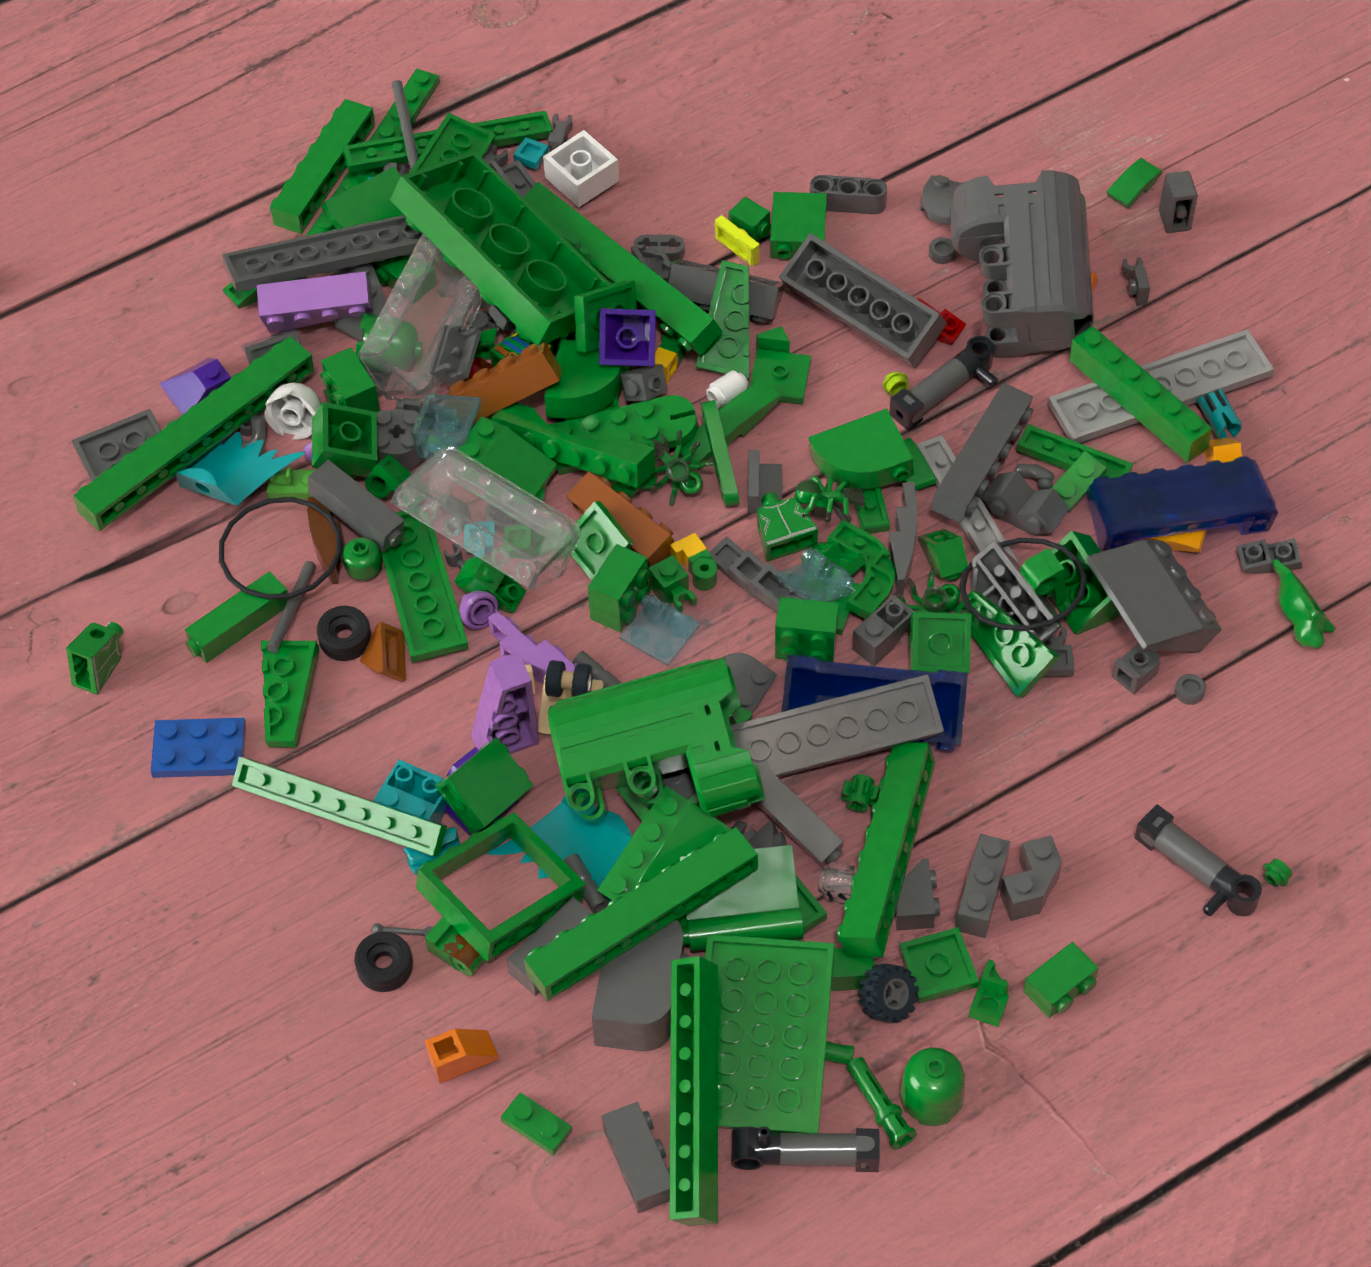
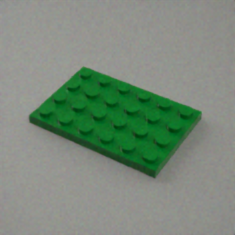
M707 935L705 959L718 965V1128L736 1129L740 1127L760 1128L766 1126L771 1132L819 1133L835 954L834 943Z

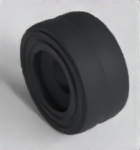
M344 605L329 609L321 616L317 624V636L322 651L328 657L337 661H350L363 655L371 638L367 617L361 610L352 606ZM343 628L352 631V634L347 638L336 636V633Z
M386 931L373 933L361 941L355 952L354 962L358 977L366 987L373 991L390 992L404 985L411 975L413 960L407 942L395 933ZM386 955L393 959L391 965L386 968H379L375 965V961L380 956Z

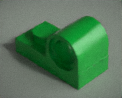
M389 454L372 469V472L365 480L366 490L376 498H384L393 490L401 501L408 504L411 508L417 507L431 493L427 487Z
M1050 548L1041 551L1023 563L1020 573L1036 595H1044L1046 598L1050 597L1055 605L1066 601L1065 569Z

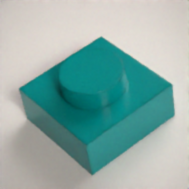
M525 137L513 154V160H519L522 165L537 170L544 161L543 156L549 153V146Z

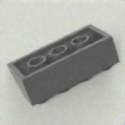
M681 259L672 263L668 283L689 300L699 303L698 307L710 310L720 268ZM749 275V300L752 320L767 323L768 319L772 320L775 318L785 289L783 282Z

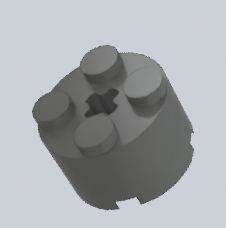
M404 409L381 410L377 412L378 461L376 464L389 454L409 472L413 471L414 467L420 462L422 465L428 455L425 426L418 412Z

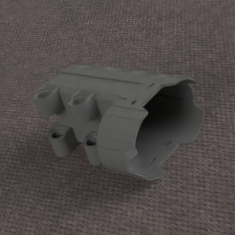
M1042 170L1037 181L1031 183L994 186L988 176H981L959 185L954 191L953 206L950 209L952 246L965 258L980 262L981 274L989 279L983 285L984 297L981 306L984 322L990 326L986 330L985 337L989 338L994 344L993 357H1016L1029 353L1061 350L1071 347L1072 340L1093 326L1094 322L1086 201L1084 195L1081 194L1079 180L1068 173Z

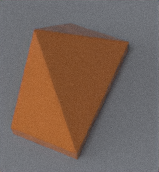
M380 621L374 629L360 662L382 675L404 682L406 680L403 631Z

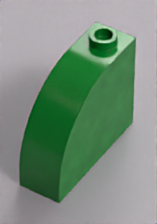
M394 166L324 201L321 207L336 229L404 215L390 201L401 176Z
M562 339L556 356V361L562 369L560 381L547 387L544 396L546 417L578 418L602 410L613 402L620 393L623 386L620 374L630 370L632 366L599 365V348L588 352L577 351L576 341Z
M887 408L808 437L810 455L816 466L826 477L832 476L833 481L838 484L843 480H847L848 487L872 489L894 482H901L914 475L913 457Z

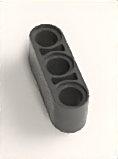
M818 175L811 179L810 193H827L826 211L879 214L886 208L887 185L880 179Z

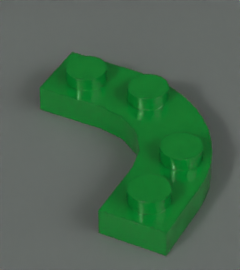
M843 519L829 535L827 542H837L842 552L862 554L866 562L861 567L864 571V579L847 600L846 609L867 619L889 599L894 586L895 569L893 568L889 551L877 538Z

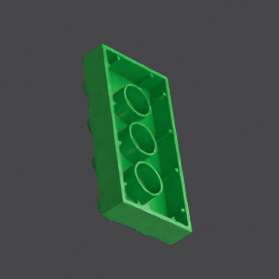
M474 150L402 175L390 198V201L406 216L407 224L415 231L423 233L442 252V257L447 264L461 270L479 288L480 296L489 304L497 306L516 325V331L523 339L537 346L576 330L574 296L611 285Z

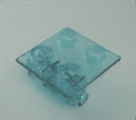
M806 549L802 555L804 563L776 574V577L782 580L787 587L798 591L808 600L832 602L855 591L851 587L854 582L851 573L836 563H831L829 558L825 559V556L815 549Z
M645 595L641 601V605L644 606L619 638L668 666L700 627L701 623L692 619L690 615L687 616L682 612L679 613L676 607H671L670 604L660 601L656 596Z

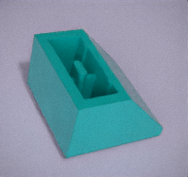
M398 759L373 801L440 824L447 805L446 800L435 787L443 779L442 777Z

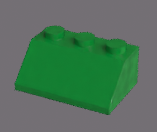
M1071 530L1058 544L1065 546L1081 561L1087 577L1084 597L1071 614L1064 617L1074 634L1079 635L1114 620L1120 615V612L1086 561L1089 555L1100 553L1101 550L1090 535ZM1053 548L1051 551L1065 569L1066 601L1056 605L1062 613L1068 609L1078 596L1081 576L1076 563L1062 551Z

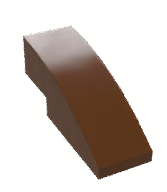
M308 497V501L316 503L326 512L331 514L334 519V513H332L314 497ZM308 507L307 513L313 545L325 573L336 554V534L326 517L312 507ZM334 520V521L336 522V524H337V526H338L340 532H341V551H342L343 534H342V529H341L340 521ZM341 556L333 573L328 577L332 584L339 583Z

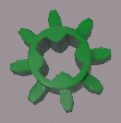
M856 774L852 777L851 781L844 780L841 800L847 801L846 806L853 811L866 812L869 809V805L873 806L874 802H877L879 786L874 785V780L871 777Z

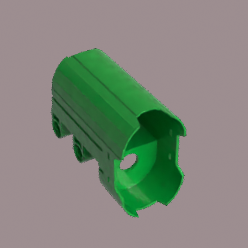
M725 657L714 660L710 658L559 700L556 704L550 706L548 722L569 806L588 823L598 824L608 814V805L604 791L628 784L630 789L646 806L652 807L666 786L663 774L690 767L701 810L711 817L751 806L750 804L765 799L758 765L752 763L749 750L737 748L729 717L742 706L730 666L726 665ZM658 788H659V793H658V795H657L655 798H653V799H647V798L653 796V795L658 791ZM598 804H600L599 811L596 814L589 816V814H591L597 809Z

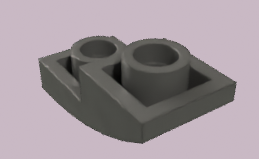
M1295 538L1268 545L1266 540L1263 539L1237 546L1244 573H1274L1276 571L1272 561L1275 559L1279 560L1290 570L1303 568Z

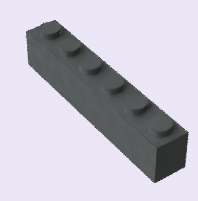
M1004 382L1002 383L937 488L931 510L960 524L967 514L972 516L979 502L976 498L978 495L981 497L985 495L990 481H988L989 477L994 479L1001 466L999 460H1006L1012 448L1011 440L1016 442L1023 429L1021 424L1029 422L1034 409L1030 408L1034 396Z

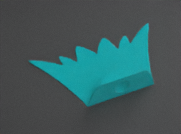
M237 432L223 445L222 441L187 466V469L177 472L176 478L179 486L238 506L270 477L306 452L292 453L272 459L278 451L275 449L259 457L264 440H257L241 449L242 437L240 432Z
M566 795L557 807L530 827L563 861L569 855L578 854L590 872L592 880L597 883L598 887H600L632 838L627 824L620 815L608 810L607 817L598 824L588 823L569 806ZM598 805L597 809L591 814H589V816L596 814L599 811L600 806ZM511 839L489 851L487 855H508L524 851ZM525 853L520 863H529L533 860ZM539 867L538 878L542 879L549 877Z

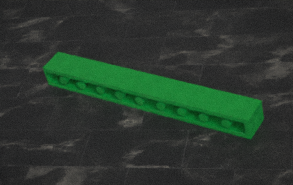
M539 181L523 197L554 229L561 227L578 239L580 244L577 251L580 248L590 250L588 258L590 264L611 284L624 280H634L636 283V307L639 306L643 310H656L655 321L660 323L659 328L670 338L673 335L678 337L677 342L686 351L689 352L693 349L701 356L723 332L714 318Z
M290 336L274 345L269 352L255 359L250 366L240 373L233 375L228 382L220 388L213 390L209 396L197 405L191 406L178 419L169 422L163 430L149 437L140 447L126 454L121 461L110 469L104 470L99 477L88 485L81 487L73 495L78 513L99 532L173 478L177 472L185 469L248 422L252 416H256L264 410L268 398L278 387L293 382L300 383L314 372L312 354Z

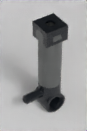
M985 336L970 338L964 350L909 391L904 387L890 398L889 411L891 417L906 430L910 431L923 421L924 413L975 375L990 387H994L998 383V378L989 372L993 362V342Z
M1156 804L1137 824L1134 839L1150 851L1154 848L1158 849L1216 893L1203 907V912L1207 916H1212L1225 902L1228 909L1237 916H1249L1255 912L1262 893L1260 882L1251 875L1239 873L1174 824V816L1161 806ZM1238 893H1245L1249 898H1244Z
M762 1126L760 1128L740 1127L732 1131L731 1164L737 1169L755 1170L763 1167V1165L856 1167V1172H879V1129L856 1128V1133L817 1134L771 1132L768 1127Z

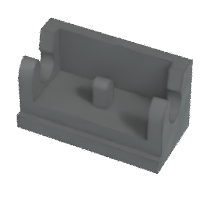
M457 321L449 326L444 325L442 327L429 371L431 375L450 386L459 380L469 377L482 332L476 327L470 328L467 331L462 330L464 326L463 321Z

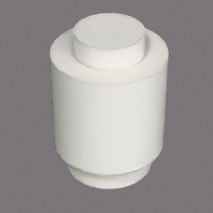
M732 370L712 382L710 388L706 389V396L709 401H716L717 408L723 407L747 389L748 381L742 373Z

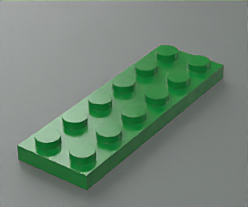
M427 505L395 512L404 519V537L397 546H391L384 553L380 551L411 662L415 663L469 649Z

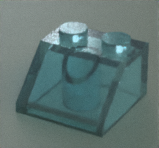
M427 394L411 433L417 456L419 458L445 460L467 441L482 403L481 398Z

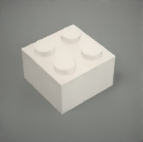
M585 130L543 156L545 178L577 207L584 205L619 181L618 159Z

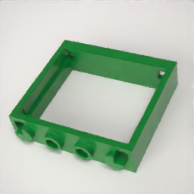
M515 812L505 818L497 819L485 830L473 833L468 840L458 846L448 848L443 855L433 861H426L418 869L416 889L487 962L535 933L572 897L582 903L586 883ZM511 838L559 888L489 930L441 879Z

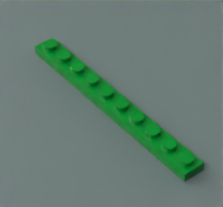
M417 68L403 88L411 126L440 84L439 75ZM395 101L369 141L403 136ZM384 167L352 173L348 171L332 197L368 180L369 177L382 173ZM323 210L306 236L336 230Z

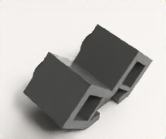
M1018 471L998 474L982 497L989 506L990 511L997 518L1031 535L1053 533L1069 510V507L1054 488L1033 491Z
M1052 835L1022 843L1019 862L1023 872L1003 877L1000 896L1010 921L1040 914L1051 890L1054 889L1059 880L1062 860Z

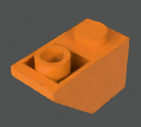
M454 1028L425 1040L428 1058L440 1084L499 1060L487 1030Z

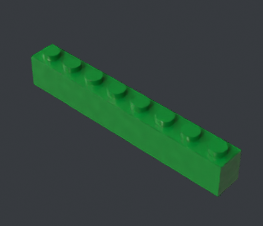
M906 743L892 747L891 754L886 758L885 776L880 779L879 797L872 807L873 818L871 825H868L866 828V843L864 850L859 852V867L857 874H854L852 877L850 899H847L845 902V917L843 924H840L837 930L838 941L842 943L847 956H884L936 764L929 743Z
M737 827L728 832L723 831L719 833L711 843L702 848L693 849L685 859L677 864L666 866L658 876L650 881L644 880L640 882L632 892L624 897H616L605 909L597 914L591 913L587 915L579 925L571 930L567 929L560 932L552 942L544 947L534 948L524 958L526 974L548 1002L758 869V853Z
M701 956L671 960L670 1220L687 1226L718 1223V965Z

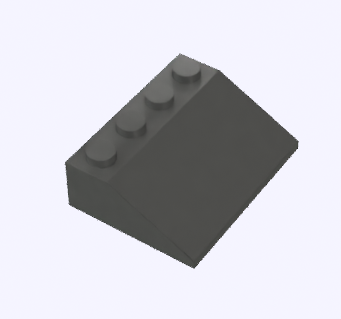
M1145 539L1087 557L1086 561L1143 650L1201 652L1222 630L1216 621L1215 614L1206 606L1201 598L1200 591L1192 585L1186 576V570L1177 562L1172 554L1171 547L1164 541Z

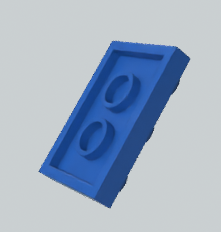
M245 718L155 720L151 761L152 778L235 775L239 757H244Z

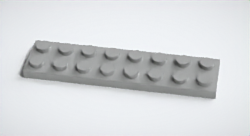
M1248 329L1141 366L1186 406L1197 403V398L1201 396L1206 400L1207 394L1212 391L1217 396V389L1222 388L1223 392L1226 393L1272 377L1274 368ZM1095 382L1049 397L1048 406L1068 439L1078 443L1140 422Z

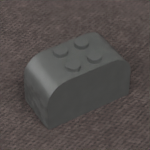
M677 920L600 969L592 1014L595 1046L645 1052L663 1046L671 1038V960L689 958V954L684 953L683 930Z

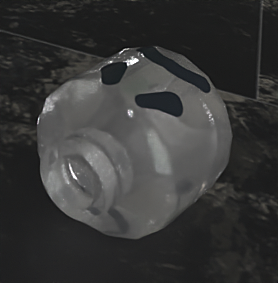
M831 862L827 868L822 867L818 892H822L825 901L845 905L846 900L850 899L852 877L854 874H857V866Z

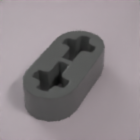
M646 234L637 237L634 241V246L644 244L648 246V249L655 251L657 248L661 249L667 255L669 262L680 260L685 255L684 240L677 235Z

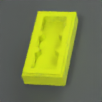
M724 216L718 217L715 220V238L749 265H756L759 262L760 244L752 239L744 229H739Z

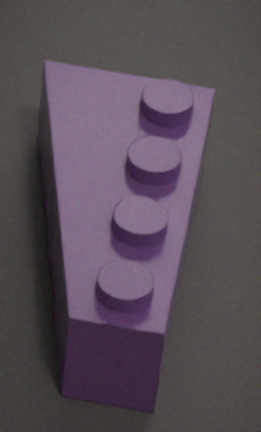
M366 272L257 285L259 317L270 334L347 317H361L364 313L373 312L371 281Z
M519 652L511 655L505 654L496 660L490 661L471 733L474 744L479 750L484 744L496 737L507 746L510 754L539 744L532 681Z

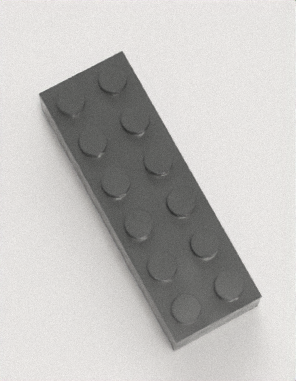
M811 233L806 237L779 276L787 288L915 369L947 325L938 312Z

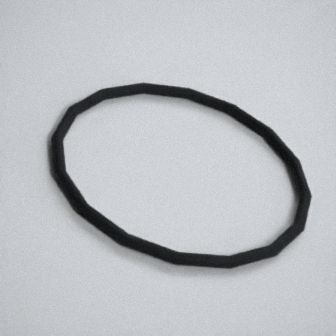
M295 497L268 498L246 507L228 523L219 541V564L227 580L245 594L267 600L294 598L315 589L333 573L342 554L341 532L332 515L314 502ZM293 502L312 507L328 519L336 534V554L328 570L313 584L291 593L265 594L246 588L232 577L224 561V544L232 527L248 512L272 503Z
M1016 538L999 542L1002 547L1019 543L1044 544L1060 550L1076 563L1081 576L1079 594L1067 610L1048 621L1026 626L1008 625L983 617L970 604L965 588L968 574L972 570V561L966 567L960 585V592L965 607L979 621L1001 630L1029 631L1051 626L1071 614L1084 597L1087 581L1081 561L1065 546L1039 538Z

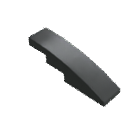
M914 482L903 483V507H896V531L889 532L888 551L891 555L890 559L893 568L895 569L894 581L897 596L904 594L911 573L915 551L917 501Z
M727 536L709 552L716 562L718 570L776 612H778L780 597L812 600L771 563L764 564L748 549L743 551Z

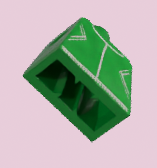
M775 492L767 493L761 498L763 507L757 509V529L766 562L812 548L818 543V528L808 514L802 513L804 509L796 498L791 497L780 501Z
M95 622L90 623L66 647L73 686L96 695L99 694L121 659L119 638L123 635L124 630L119 624L109 622L105 627Z

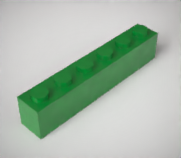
M344 99L340 107L334 110L331 120L327 125L323 126L320 136L315 143L310 145L307 155L297 164L291 178L285 181L278 197L272 200L270 212L272 213L274 225L303 234L347 168L343 155V146L365 142L375 127L372 107Z
M1091 326L1072 340L1069 361L1182 459L1189 463L1208 449L1212 427L1094 326Z

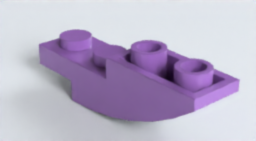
M498 611L488 617L490 634L499 641L501 656L519 652L524 664H531L535 681L544 684V676L551 660L563 661L566 671L574 672L577 663L573 664L570 662L559 646H552L546 639L537 645L530 635H524L518 630L517 625L511 618H505Z

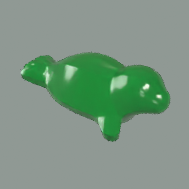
M1273 560V567L1280 577L1279 602L1286 618L1294 626L1295 638L1304 647L1321 648L1325 643L1323 631L1333 633L1336 629L1335 626L1321 610L1300 579L1279 560Z

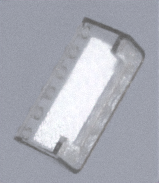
M423 233L358 354L386 400H402L407 398V400L424 401L437 393L442 381L431 375L429 371L442 327L444 325L449 326L457 321H463L464 326L462 330H469L484 300L479 294V288L461 270L447 264L442 257V252Z
M450 446L436 451L396 488L390 502L530 590H534L563 576L580 538V528L573 519L458 449Z

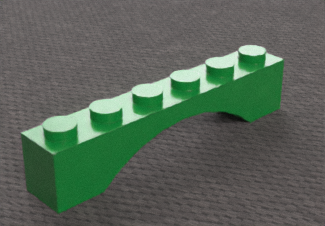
M516 402L499 410L492 416V421L506 426L552 460L636 488L655 472V447L633 440L604 441L573 436L547 424L534 408Z

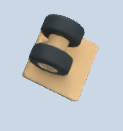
M551 660L549 662L546 675L544 676L538 732L540 734L551 735L548 722L550 706L556 704L559 700L604 688L602 680L592 679V666L590 664L578 663L575 666L574 672L566 671L563 661Z

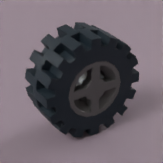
M893 964L874 965L872 970H867L864 973L866 979L861 978L860 981L863 987L858 989V995H862L859 1003L865 1006L863 1009L864 1013L869 1014V1017L883 1022L898 1023L901 1022V1019L906 1020L909 1017L908 1012L915 1010L913 1003H918L919 998L915 996V993L919 992V987L914 985L917 980L915 976H910L912 972L902 966Z

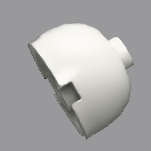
M294 382L284 384L278 387L268 398L264 412L265 419L276 433L282 436L284 433L294 434L295 436L292 439L295 440L304 439L312 434V418L320 407L321 401L318 395L304 384Z

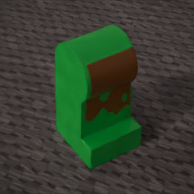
M444 917L425 936L427 949L430 953L467 976H473L485 961Z

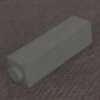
M327 460L308 476V493L361 536L373 540L381 552L384 553L391 546L395 547L402 541L404 537V519L331 461Z
M764 764L759 769L765 799L755 803L821 868L826 863L830 866L833 865L844 853L841 850L844 841Z

